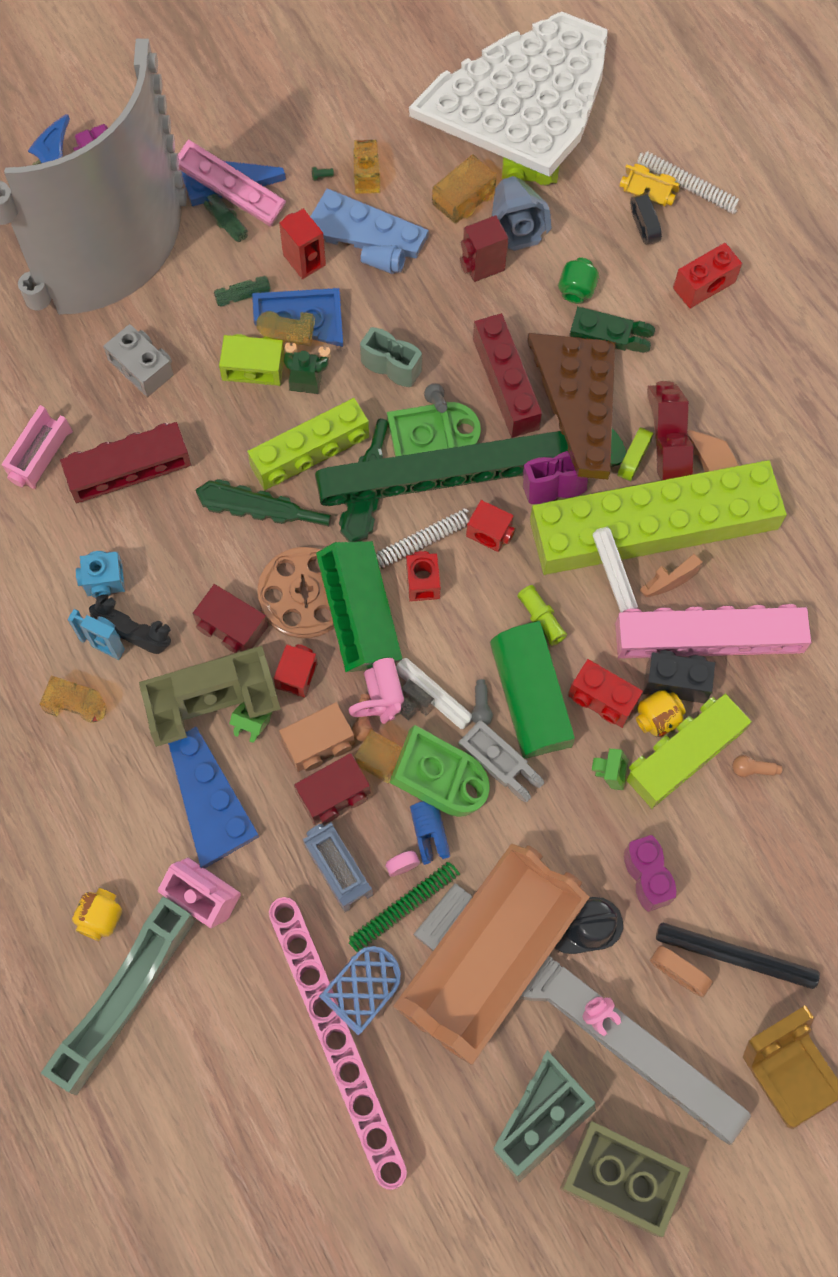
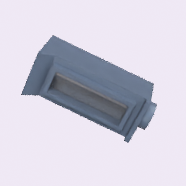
M329 823L326 826L319 824L311 828L306 833L308 837L303 839L304 846L344 913L350 910V904L361 897L366 896L367 899L372 897L373 891L358 868L333 824Z

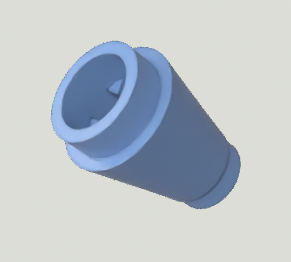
M397 245L364 246L361 252V262L390 274L400 273L405 263V251L399 249Z

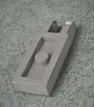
M482 720L478 721L458 742V746L474 757L488 773L505 788L508 787L515 796L525 803L531 798V795L514 778L521 772L533 786L541 788L544 784L541 776L527 764L528 761Z

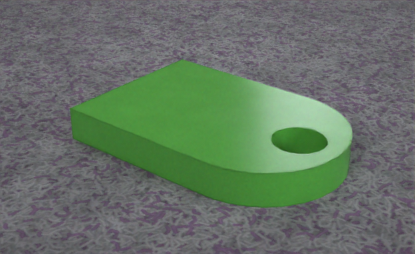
M446 402L447 410L444 413L437 411L434 404L387 412L394 455L396 457L478 444L481 432L479 419L469 407L456 402ZM461 424H469L474 430L469 434H462L457 430V427Z
M414 725L409 729L389 783L452 816H467L483 806L489 795V780L483 766L471 755L422 728ZM466 784L476 789L477 798L468 795Z

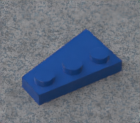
M339 288L252 293L253 316L256 326L343 347Z

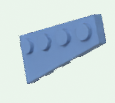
M328 188L310 216L322 230L327 243L338 244V241L354 244L355 248L363 249L364 246L397 245L399 249L405 251V257L417 258L429 237V230Z

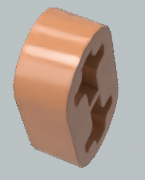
M658 946L650 958V962L657 969L697 996L704 997L713 984V981L706 974L663 946Z

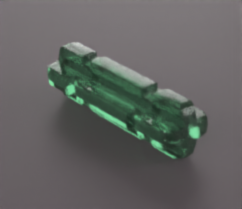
M263 275L256 277L253 282L250 279L229 285V289H225V287L214 290V297L218 306L230 304V300L237 302L251 298L252 293L269 292L271 287L267 276Z

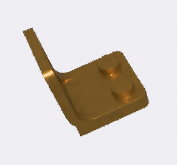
M803 1006L751 1038L742 1057L785 1125L791 1129L796 1128L838 1101V1078L810 1038L809 1033L812 1031L810 1026L815 1017L807 1006Z

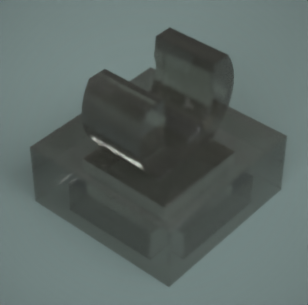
M409 679L401 688L405 700L401 704L399 714L408 721L417 711H420L425 716L434 708V698Z

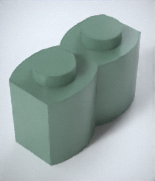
M370 327L360 342L361 362L367 369L378 374H386L390 380L404 387L413 386L422 372V352L416 346L406 341L396 340L389 332Z

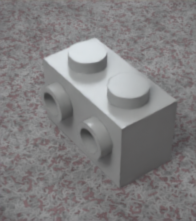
M131 324L103 345L108 361L146 397L150 396L174 376L170 364L172 363L170 356L162 348L157 350L152 345L149 336L143 330L138 332Z

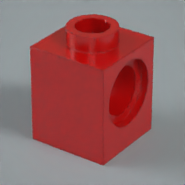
M480 500L467 523L466 537L499 552L503 543L508 545L515 533L516 528L512 527L514 515Z
M418 551L406 556L409 602L440 599L441 587L437 553L430 554L427 551ZM419 571H426L430 576L421 579L415 574Z
M286 644L273 678L275 689L303 698L306 697L318 665L317 656L313 653L312 649L299 644L295 645V647Z

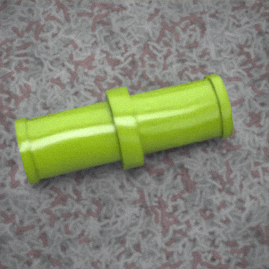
M534 585L523 588L517 597L530 613L531 622H541L544 635L551 646L562 642L568 634L554 617L553 608L545 604Z

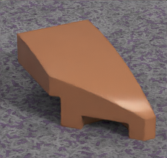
M688 430L687 436L694 445L693 456L698 455L705 472L738 466L726 441Z
M693 554L671 574L663 566H660L656 571L655 577L640 589V592L645 597L668 592L698 574L703 562Z

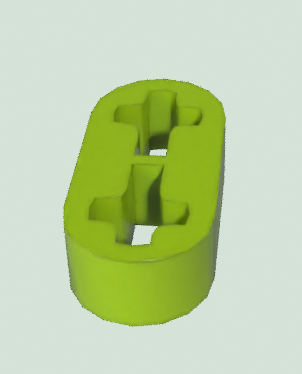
M642 427L638 429L622 461L617 476L630 482L632 481L654 435L653 432Z

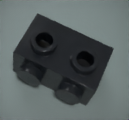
M661 650L657 653L652 652L646 665L643 694L652 695L659 690H664L669 694L674 692L680 700L706 703L713 690L716 662L707 661L705 657L697 655L689 656L688 658L680 657L666 650Z

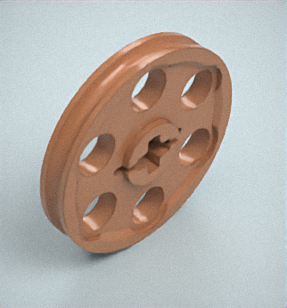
M297 547L286 550L275 556L261 573L258 583V600L261 611L266 615L270 625L285 635L295 638H313L334 629L332 617L324 623L318 622L314 617L315 612L319 609L325 608L330 611L321 572L315 573L308 568L310 561L317 559L316 553L320 549ZM283 563H290L295 568L293 574L289 576L280 575L277 569ZM301 577H304L305 587L310 591L307 598L308 608H305L304 598L299 593L302 587ZM277 589L283 596L279 602L270 603L265 599V594L269 590ZM290 612H295L300 615L301 621L296 626H288L283 621L284 616Z

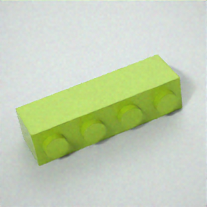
M726 693L718 700L714 697L710 698L699 709L702 712L695 719L691 716L687 717L676 728L679 732L670 739L666 735L653 746L655 752L647 759L642 755L629 766L631 772L626 781L651 809L744 733L752 723Z

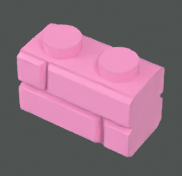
M190 858L173 863L158 888V892L189 912L209 928L227 921L241 896V893L205 868H200V865Z

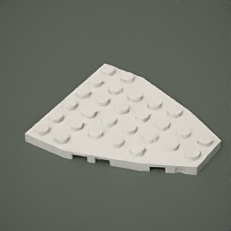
M559 12L547 20H541L532 24V31L520 35L518 31L511 33L483 49L482 57L471 61L469 58L462 61V68L452 74L448 70L440 74L409 107L410 117L550 176L582 138L602 80L607 29L567 13Z

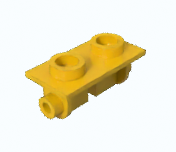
M626 164V174L629 176H623L619 187L624 188V192L639 195L644 194L645 189L648 188L651 189L648 196L652 202L665 207L667 204L673 205L676 195L672 194V191L679 192V183H676L674 177L663 173L660 176L649 173L650 169L640 164H634V166Z

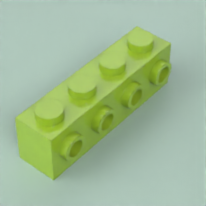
M352 398L248 450L250 467L265 491L369 438V420L355 398Z

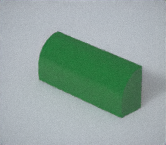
M373 541L334 542L318 551L316 555L345 672L368 670L373 668L372 664L375 661L383 658H393L395 663L401 661L403 658Z
M537 621L516 626L499 633L492 638L490 646L522 757L527 759L572 748L575 736L541 622Z

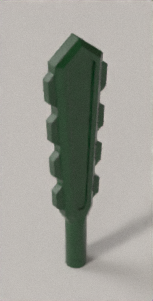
M377 419L371 446L365 452V455L359 458L358 462L383 459L382 447L388 427L387 420ZM379 499L345 504L348 508L347 511L342 512L339 526L341 527L340 533L348 542H361L368 538V534L373 532L375 519L372 517V513L377 511Z
M220 479L215 481L209 480L195 490L202 507L207 508L209 512L222 513L223 511H229L231 515L239 517L247 514L251 515L253 519L262 521L266 518H271L274 523L284 524L286 521L301 520L329 527L331 522L330 514L300 508L295 503H292L290 498L283 496L274 498L269 492L261 490L255 493L251 491L250 487L243 485L233 487L228 481Z

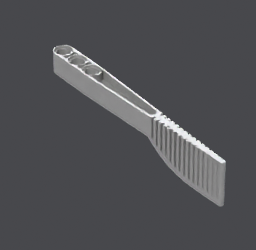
M454 883L413 935L434 951L469 903L472 895ZM548 956L519 999L550 1002L725 1143L732 1145L751 1118V1114L616 1007H614L613 1011L619 1015L621 1023L617 1025L610 1017H607L603 1021V1028L607 1034L603 1036L595 1031L592 1024H587L584 1021L583 1013L589 1001L602 996Z

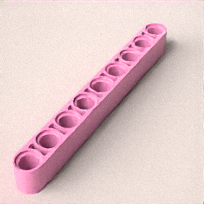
M278 898L270 906V920L367 1159L379 1185L389 1190L397 1189L406 1179L407 1172L404 1161L347 1024L333 1010L329 1016L323 1018L318 1017L314 1013L315 1005L322 1001L319 995L330 982L298 905L290 898ZM282 908H290L294 911V917L289 922L282 923L276 919L277 913ZM296 938L304 939L307 942L306 949L300 954H294L289 951V944ZM308 969H315L320 973L318 982L310 986L302 983L303 973ZM332 988L328 991V993H334ZM330 998L339 1007L337 999ZM333 1032H341L346 1036V1043L341 1049L333 1050L327 1045V1039ZM347 1064H354L360 1070L358 1079L351 1083L343 1081L340 1077L341 1069ZM362 1096L370 1098L373 1102V1110L366 1116L356 1114L353 1108L356 1099ZM375 1129H380L387 1135V1143L378 1150L372 1149L367 1144L368 1134ZM390 1162L397 1164L401 1169L400 1179L393 1184L384 1182L380 1174L382 1167Z

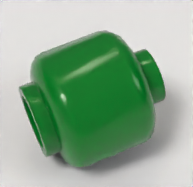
M577 258V260L567 262L563 267L558 282V288L562 293V297L576 304H581L591 299L599 280V272L593 266L592 261L586 258Z

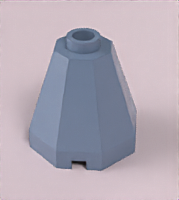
M515 176L502 179L495 188L492 216H497L508 236V248L515 251L537 245L542 240L541 234L544 231L547 234L552 229L550 209L547 202L523 180Z

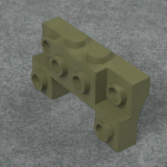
M262 646L139 682L150 734L156 747L187 738L184 720L243 702H245L249 718L281 709Z

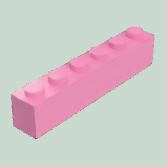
M786 604L778 608L754 605L747 609L722 606L716 610L690 607L685 611L658 608L654 612H642L640 609L633 608L619 613L615 622L618 658H650L652 652L657 653L661 650L671 651L680 657L693 655L804 653L811 644L807 607L797 608L794 604Z

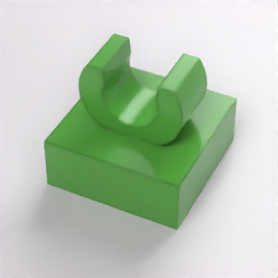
M245 702L241 703L232 712L229 724L235 726L234 736L238 737L243 730L251 732L249 742L253 743L269 724L272 712L249 718Z
M609 748L608 759L593 758L591 770L596 772V777L604 778L611 789L624 790L629 759L623 750Z

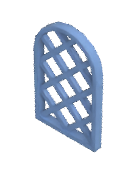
M376 946L366 947L351 957V960L319 997L359 1035L396 992L401 977L398 962L391 953L383 948ZM369 952L379 953L380 962L370 961ZM364 953L365 961H355ZM355 966H365L366 977H356ZM370 966L381 967L382 978H372ZM350 967L351 977H341ZM386 967H393L395 978H387ZM342 982H352L353 994L342 993ZM357 982H367L368 994H358ZM337 983V993H328L334 984ZM372 983H382L383 994H373ZM387 983H394L391 991L388 993ZM330 998H338L339 1007ZM343 998H353L354 1010H344ZM359 999H369L370 1010H360ZM374 999H383L375 1009ZM347 1015H355L356 1024ZM360 1015H370L361 1026Z

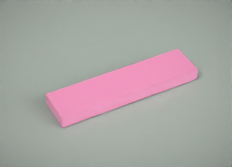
M189 139L178 154L179 170L270 227L286 203L278 195Z

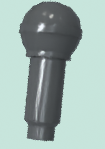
M437 383L428 385L424 391L425 399L429 403L434 404L437 411L441 413L446 412L447 403L443 398L445 393L443 387Z
M479 679L476 681L475 706L472 711V720L475 724L482 720L486 725H489L493 719V712L488 705L486 681Z

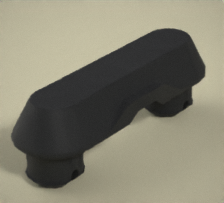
M108 595L97 596L96 603L89 607V613L92 618L97 620L100 616L109 620L115 625V630L120 635V638L150 653L160 654L171 643V638L168 636L171 629L167 624L163 625L162 621H155L151 623V626L138 624L132 621L128 615L114 609L116 601L112 597L108 599Z

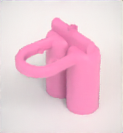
M393 658L377 660L372 664L373 668L364 672L370 700L351 706L348 709L351 716L365 717L377 715L380 716L381 723L383 724L395 720V715L401 710L404 696Z

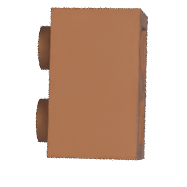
M337 702L279 730L281 740L298 772L304 769L305 771L314 770L322 765V760L332 755L335 757L342 756L352 749L351 746L355 744L354 734Z

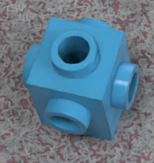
M93 551L86 556H80L81 567L76 568V580L79 587L83 586L87 596L96 598L100 595L110 596L111 593L125 592L123 564L118 552Z

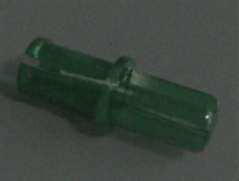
M217 194L208 196L207 199L213 205H210L205 200L204 207L214 216L217 225L220 228H224L236 242L245 240L248 237V229L236 217V211L228 208Z

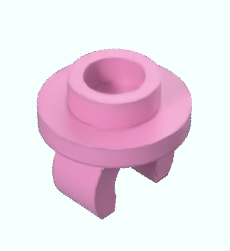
M596 997L586 1004L583 1019L587 1024H592L595 1031L605 1036L607 1034L603 1028V1021L607 1017H610L617 1025L621 1023L619 1015L613 1011L615 1004L611 998Z

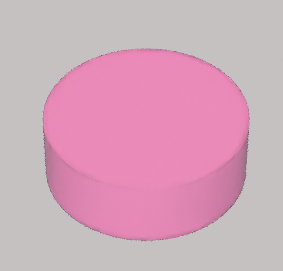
M407 851L387 861L385 866L390 877L410 871L418 866L420 861L416 852Z

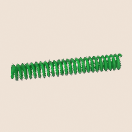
M446 862V866L442 865L437 871H433V875L429 874V878L421 881V884H417L412 890H408V894L404 893V897L396 900V904L392 903L391 906H387V910L383 909V913H379V916L371 919L370 923L366 922V926L362 925V929H358V933L353 932V936L349 935L351 947L358 953L357 945L360 949H364L362 943L368 946L365 938L369 943H372L370 936L376 940L377 937L373 931L380 937L381 934L378 929L385 933L381 924L386 930H389L385 920L393 927L389 917L397 924L398 921L393 913L402 921L398 911L403 917H406V914L402 908L407 914H410L405 903L412 911H414V907L410 901L418 908L419 905L413 896L423 905L418 894L424 901H427L423 892L428 898H431V895L426 887L433 895H435V891L430 884L437 892L440 890L434 880L443 889L444 886L438 877L445 885H448L442 874L449 882H452L446 870L453 879H456L450 867L457 876H460V872L453 864Z

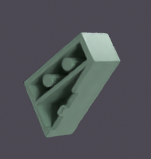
M548 1050L493 1148L496 1157L519 1183L596 1111L594 1100Z

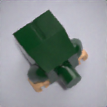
M290 342L285 344L284 364L290 370L289 391L319 394L322 372L327 369L331 357L329 347H326V350H324V347L321 346L318 350V357V355L309 354L307 351L297 353V345L295 343L290 346Z

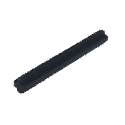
M664 922L660 923L656 932V940L810 989H815L820 980V972L818 970Z

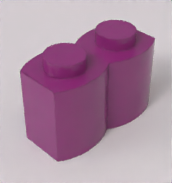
M568 451L558 454L554 458L541 457L524 464L523 489L529 504L547 503L555 500L557 497H575L587 491L588 478L577 477Z
M653 835L629 842L624 851V862L629 874L636 880V894L640 904L647 912L670 905L676 898V884L669 870L664 867V853L661 845Z

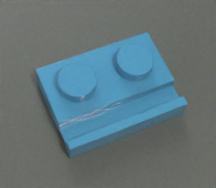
M74 609L68 621L79 641L84 643L87 639L93 648L119 660L125 648L120 640V635L115 630V625L100 616L97 620L88 615L82 618L79 611Z

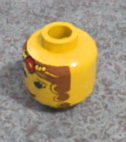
M659 690L639 702V715L636 717V722L644 733L650 732L655 737H663L675 730L683 722V715L686 712L684 705L674 692L669 694L667 691Z
M98 888L96 893H84L72 916V921L77 926L75 931L97 941H100L102 937L111 936L122 914V907L115 902L117 896L101 888Z

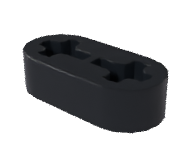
M648 194L631 196L630 208L643 243L648 245L660 242L662 239L661 226Z

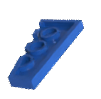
M194 727L186 732L187 738L168 744L200 867L207 868L259 838V835L198 728Z

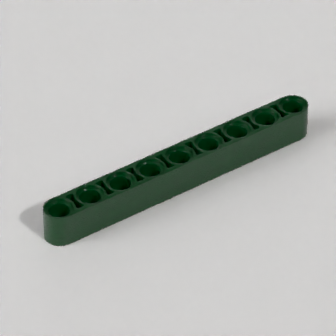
M561 431L326 467L315 473V479L321 505L336 506L523 476L525 463L541 457L554 458L558 454L567 452L568 444L564 434L562 435Z

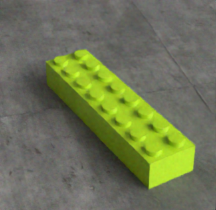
M770 460L532 505L530 524L543 575L603 564L593 538V533L599 528H610L620 558L625 560L779 530L787 513Z

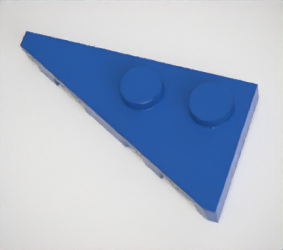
M224 161L262 186L286 180L284 169L281 167ZM182 172L183 182L192 207L224 198Z

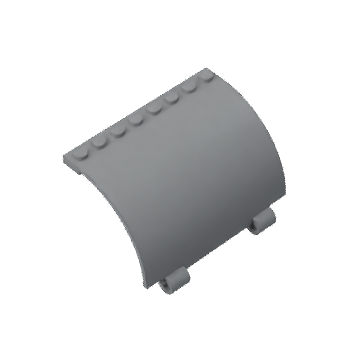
M136 39L134 68L137 77L136 87L121 115L105 132L83 148L56 160L31 166L5 168L4 174L9 187L6 183L0 181V225L11 223L30 272L24 273L19 278L18 287L25 304L32 310L46 308L50 304L51 299H53L59 315L89 312L116 303L141 288L157 273L170 255L176 242L180 226L181 207L186 206L187 196L186 189L183 188L182 171H179V155L175 153V136L171 134L170 115H166V95H161L163 91L162 75L156 74L158 73L157 53H152L149 39Z

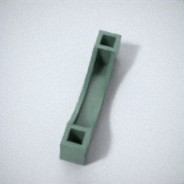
M163 896L143 924L129 954L106 990L84 1019L60 1044L42 1070V1075L68 1093L78 1095L196 922L189 912Z

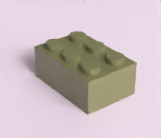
M590 1121L585 1126L560 1190L656 1237L663 1238L690 1168Z

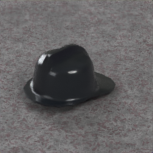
M589 897L554 948L565 954H579L603 950L613 946L620 939L623 932V918L619 909L607 899Z

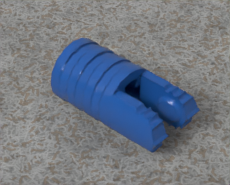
M424 801L410 806L422 863L426 865L433 861L430 838H434L439 856L442 859L449 858L450 850L441 811Z

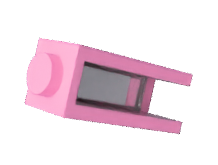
M41 405L38 407L1 464L8 474L7 479L19 487L27 485L33 489L36 488V483L67 435L73 432L65 417L60 415L56 421L50 418L45 407Z

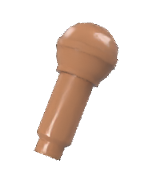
M361 694L358 703L370 700V696L368 694ZM370 716L357 717L351 728L356 740L367 741L372 737L374 729L371 725Z
M747 755L736 757L732 764L734 773L740 777L753 774L775 776L782 773L781 765L755 761Z

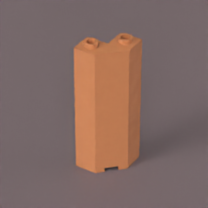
M511 843L393 1006L414 1026L424 1033L430 1034L442 1043L445 1049L471 1065L475 1062L589 899V896L580 888L582 882L577 877L568 872L562 875L550 870L541 861L543 858L541 853L529 845L523 848Z

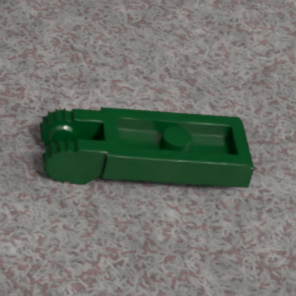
M577 306L569 336L615 342L616 349L647 353L650 351L651 343L646 339H642L641 336L644 338L653 337L655 328L652 324L642 321L633 322V320Z

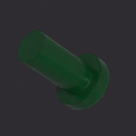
M312 167L313 181H318V178L334 177L333 168L317 169V167Z

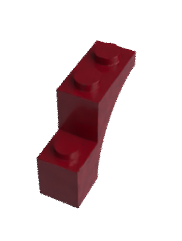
M659 381L656 385L647 386V398L652 409L655 427L657 474L661 481L693 475L694 445L687 436L689 401L678 385L671 381Z

